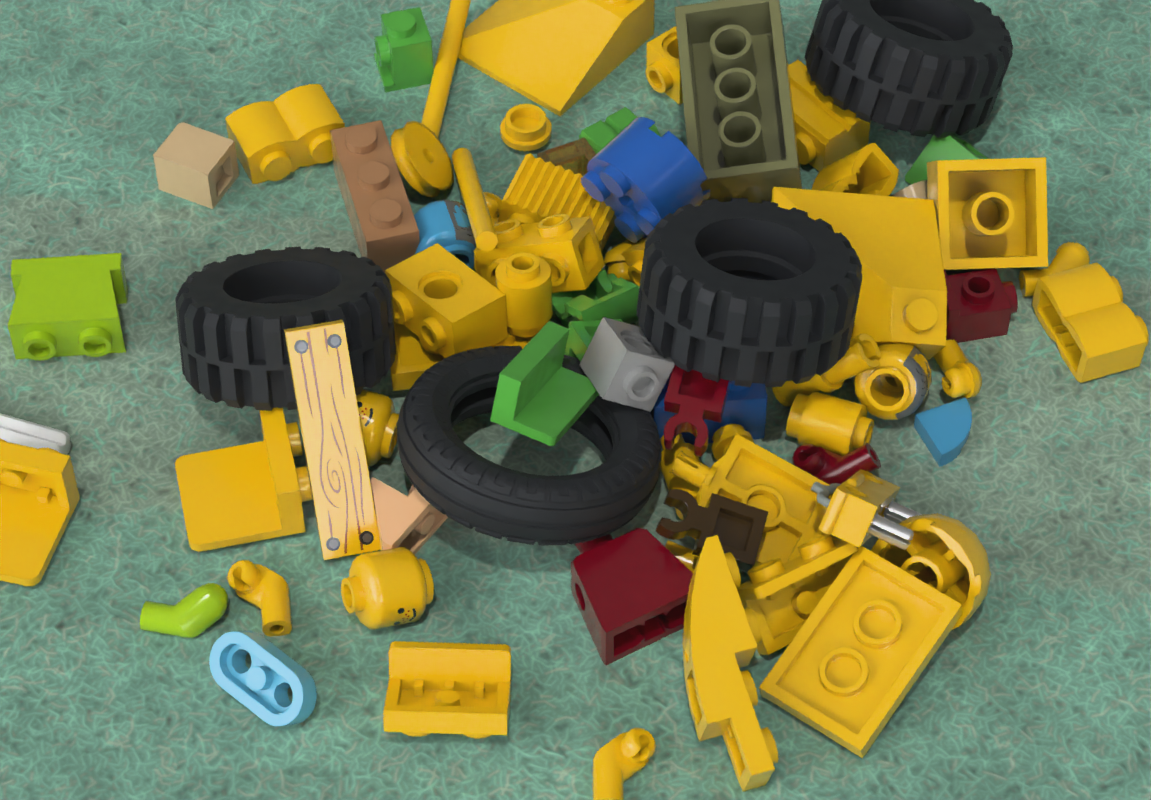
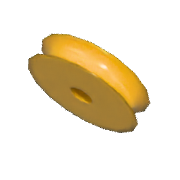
M417 121L407 122L404 128L395 129L391 135V150L397 167L410 186L420 194L430 198L438 196L440 190L450 189L454 182V170L444 145L434 132Z

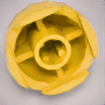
M939 513L909 517L898 523L914 532L913 539L909 540L911 544L907 549L903 550L878 538L870 551L962 604L963 614L952 628L953 630L969 620L987 596L991 577L987 552L978 536L957 519Z

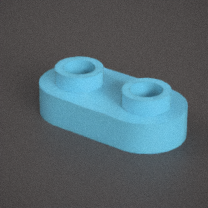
M233 631L223 634L214 643L209 660L214 680L221 688L264 722L273 726L294 725L303 722L310 716L315 707L317 697L316 686L312 676L305 668L270 641L254 631ZM247 653L251 657L250 669L247 668L245 662ZM289 686H291L293 693L292 703L288 698Z

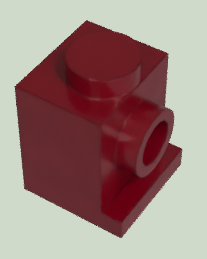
M996 268L948 276L944 269L947 288L946 340H955L957 343L1007 335L1011 314L1016 313L1018 309L1017 293L1012 281L1001 282Z

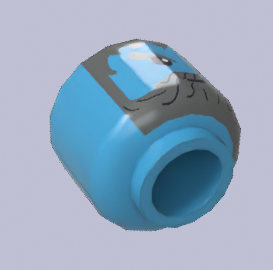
M441 200L431 202L420 208L414 215L420 236V243L415 254L438 243L473 269L475 257L473 251L477 246L465 205L457 201Z

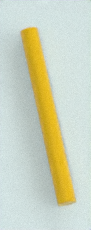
M471 0L450 1L421 123L434 132L438 138Z
M458 148L452 153L451 159L475 243L481 251H491L496 247L498 240L473 157L468 149Z

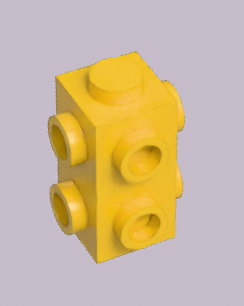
M556 214L546 217L540 222L521 224L517 219L505 220L493 225L498 240L493 250L485 252L476 247L473 251L476 273L495 287V270L498 264L511 255L521 252L531 253L547 261L551 268L552 293L586 290L605 266L591 216L570 219L567 214Z

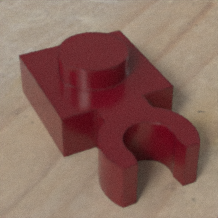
M676 365L674 366L664 400V411L677 414L672 416L665 424V449H673L674 441L678 434L690 432L696 437L694 455L701 457L705 453L708 446V428L704 419L721 423L731 385L730 380L720 379L719 382L703 378L702 373L692 369L690 372H687Z

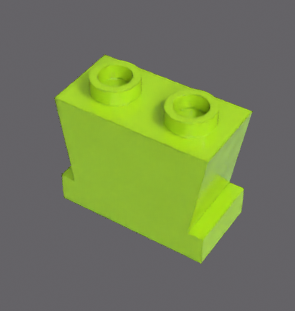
M121 253L14 259L11 261V280L16 297L9 318L8 329L16 359L44 361L52 357L78 355L101 357L109 353L126 352L117 304L127 303L128 286Z

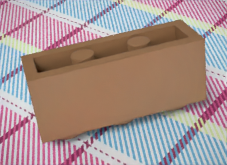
M382 120L330 130L334 173L361 257L365 256L373 260L385 273L386 269L415 255L420 243V236Z

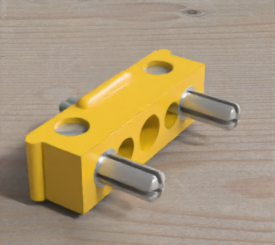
M861 469L842 484L832 483L826 486L814 482L811 491L817 493V501L827 507L818 529L859 548L872 536H875L903 550L907 549L911 544L909 540L913 539L914 532L898 523L909 517L922 514L894 502L900 489L899 486ZM833 494L832 499H828V496Z

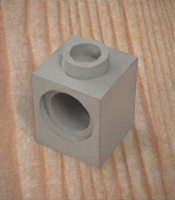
M603 317L579 366L602 399L651 412L675 363L671 357L664 358L654 349L652 343L648 342L640 327Z

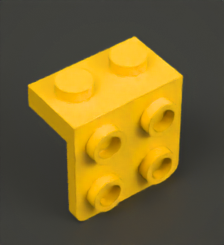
M273 408L272 411L259 410L264 441L183 455L176 460L175 469L188 542L192 550L201 552L306 532L302 502L312 500L310 480L306 466L295 468L293 457L303 456L297 422L286 424L283 408Z
M0 438V581L30 587L37 585L42 580L80 499L70 455L61 454L51 448L37 449L9 443Z

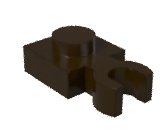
M680 489L669 490L664 504L679 509L683 515V520L676 522L662 517L656 528V532L659 535L671 540L681 539L687 535L697 538L692 553L697 556L700 555L705 539L718 535L724 553L731 552L739 570L748 572L752 569L768 511L714 493L707 500L706 507L698 505L695 498L688 492Z

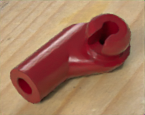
M868 443L844 456L813 444H803L794 451L792 456L793 465L829 485L832 483L842 484L860 469L872 473L881 468L876 452Z

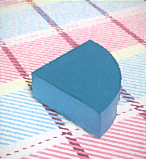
M965 397L915 414L914 428L939 467L957 458L961 448L966 443L972 423L970 405Z

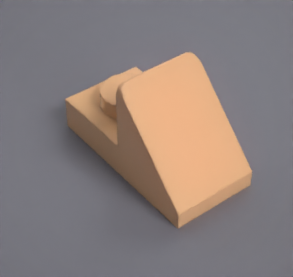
M372 477L370 479L381 551L406 547L416 554L448 518L447 515L433 507L417 491L413 484L408 492V496L376 478Z

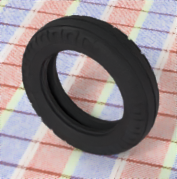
M489 346L456 353L428 368L415 381L403 401L397 423V444L402 466L417 491L433 507L467 528L472 529L475 527V531L494 538L502 539V537H506L507 541L534 545L535 542L544 546L587 542L606 536L630 522L642 510L655 489L661 469L662 453L658 429L652 415L646 410L604 400L600 395L596 397L570 427L589 439L606 459V462L585 472L561 476L524 473L485 459L461 441L454 432L453 427L468 418L492 413L499 375L522 350L521 346H495L494 348ZM564 355L562 367L586 376L579 366L580 361L578 358Z

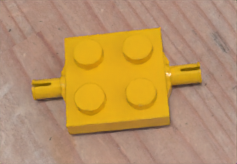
M737 433L730 442L723 457L717 460L711 468L680 451L669 470V473H673L699 488L697 492V503L699 506L706 507L707 500L714 493L768 511L753 567L780 558L784 564L800 556L798 546L826 534L818 528L827 507L817 501V493L811 491L814 482L829 486V484ZM833 494L829 495L828 499L831 500ZM832 536L833 540H839L836 537Z

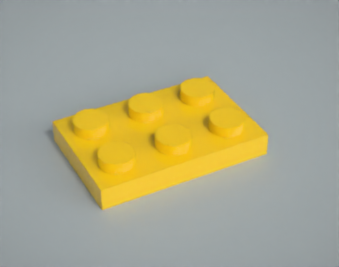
M861 546L860 548L858 547L859 551L851 556L761 683L759 690L762 697L863 759L961 617L963 611L962 604Z

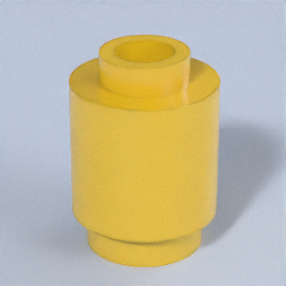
M521 252L511 255L498 264L495 270L496 288L506 295L508 332L518 337H532L546 325L553 314L551 268L544 259L531 253Z
M813 391L810 395L798 393L790 408L786 435L796 438L798 445L813 444L844 456L860 446L870 443L874 429V419L867 418L866 405Z

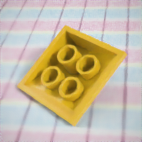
M498 0L464 28L458 59L556 115L562 116L654 35L655 0Z
M773 187L771 202L778 203V207L791 210L794 207L805 211L811 219L817 220L820 218L832 226L834 233L841 232L849 240L852 248L855 249L862 265L861 273L863 277L851 340L862 333H866L876 341L877 345L885 343L913 345L925 355L927 360H930L946 346L947 288L934 200Z

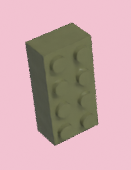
M718 0L676 6L675 18L687 147L698 160L706 174L707 179L700 186L702 191L710 190L708 200L718 199L719 202H730L732 198H744L748 202L762 204L763 201L771 202L773 187L802 189L780 1Z

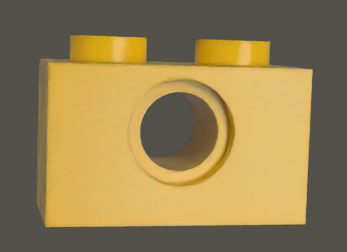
M438 243L385 270V274L390 279L392 287L394 321L397 324H403L421 338L425 346L431 351H437L444 358L470 349L494 346L508 338L506 295Z

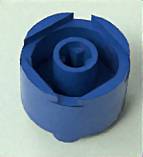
M645 117L635 118L588 162V172L581 178L584 189L591 197L599 202L604 201L607 206L613 209L617 216L614 220L617 229L625 238L633 243H637L642 238H647L654 227L669 213L674 214L678 208L688 204H692L695 207L699 206L702 201L708 200L710 197V190L702 191L700 185L707 177L691 151L670 131H667L662 137L651 131L649 128L655 122Z

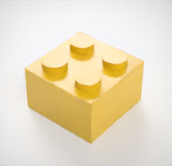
M1046 157L937 160L927 162L928 199L934 200L943 267L945 270L1048 267Z

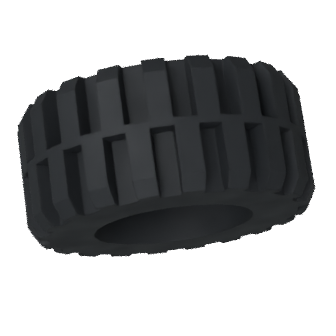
M822 0L804 57L809 76L812 81H815L817 89L824 96H831L833 103L841 109H849L856 113L857 118L868 123L874 121L882 124L884 129L891 131H908L911 135L920 137L934 134L937 138L952 136L954 133L959 136L969 133L989 118L1013 55V44L1009 30L1006 29L1003 20L999 16H993L991 8L982 2L977 3L974 0Z
M732 198L730 202H719L718 199L704 200L699 206L695 207L692 204H688L678 208L674 214L669 213L648 234L645 242L636 315L639 319L641 330L648 342L652 343L654 349L664 358L672 357L675 365L687 372L693 369L701 372L705 379L719 382L720 379L735 381V386L751 387L752 383L765 384L766 388L782 387L786 381H793L795 384L809 381L815 374L820 376L830 370L849 349L863 277L861 273L862 265L855 249L852 248L849 240L841 232L834 233L829 223L820 218L817 220L811 219L805 211L794 207L791 210L778 207V203L763 201L762 204L752 203L744 198Z
M285 247V250L271 251L270 249L256 250L253 254L229 256L226 258V261L220 263L214 261L205 265L201 272H193L183 282L175 298L182 372L186 381L198 394L202 393L206 399L215 403L225 401L229 407L242 409L244 406L255 407L256 410L272 411L273 408L287 407L288 410L297 409L284 329L343 320L356 395L361 394L365 387L372 388L377 385L382 377L387 375L395 361L396 344L390 279L373 260L365 256L357 258L353 252L345 250L334 252L330 248L315 247L314 249Z

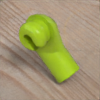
M207 583L194 589L176 605L146 601L140 614V629L185 638L197 637L224 615L228 604V594L222 586L216 583Z

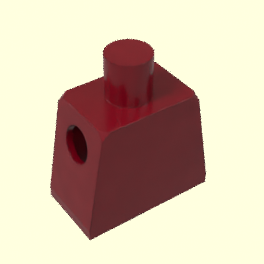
M636 528L615 539L608 534L591 541L575 544L581 554L576 556L571 562V591L605 665L684 628V614L693 573L647 529Z

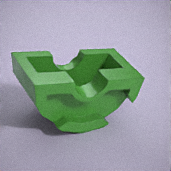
M602 269L586 290L552 293L553 310L566 328H568L570 321L602 320L603 317L621 319L624 323L634 325L639 320L636 313L640 286L621 277L617 278L613 273L607 275L606 270Z

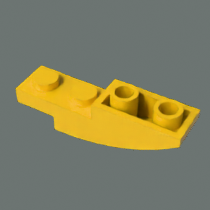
M715 535L705 539L689 586L683 628L684 678L690 712L699 742L723 736L738 782L744 792L767 784L775 770L774 764L778 763V751L770 729L768 727L760 728L753 707L758 705V696L753 678L748 670L740 671V668L749 665L757 649V643L761 641L758 620L752 608H743L737 588L741 586V577L736 559L731 552L724 553L719 537Z

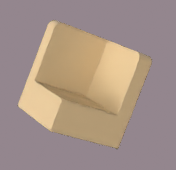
M179 123L153 154L159 190L214 209L239 176L235 141L187 123Z

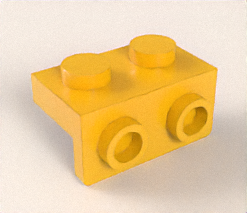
M825 534L798 546L800 556L784 564L780 558L759 564L747 572L750 580L741 584L737 591L743 608H752L758 620L761 641L757 643V650L760 655H770L790 644L849 561L848 556L859 551L857 546L844 540H833L831 534Z
M393 641L390 644L389 682L383 710L384 732H402L413 737L426 736L430 733L463 734L470 738L507 735L511 701V647L509 645Z

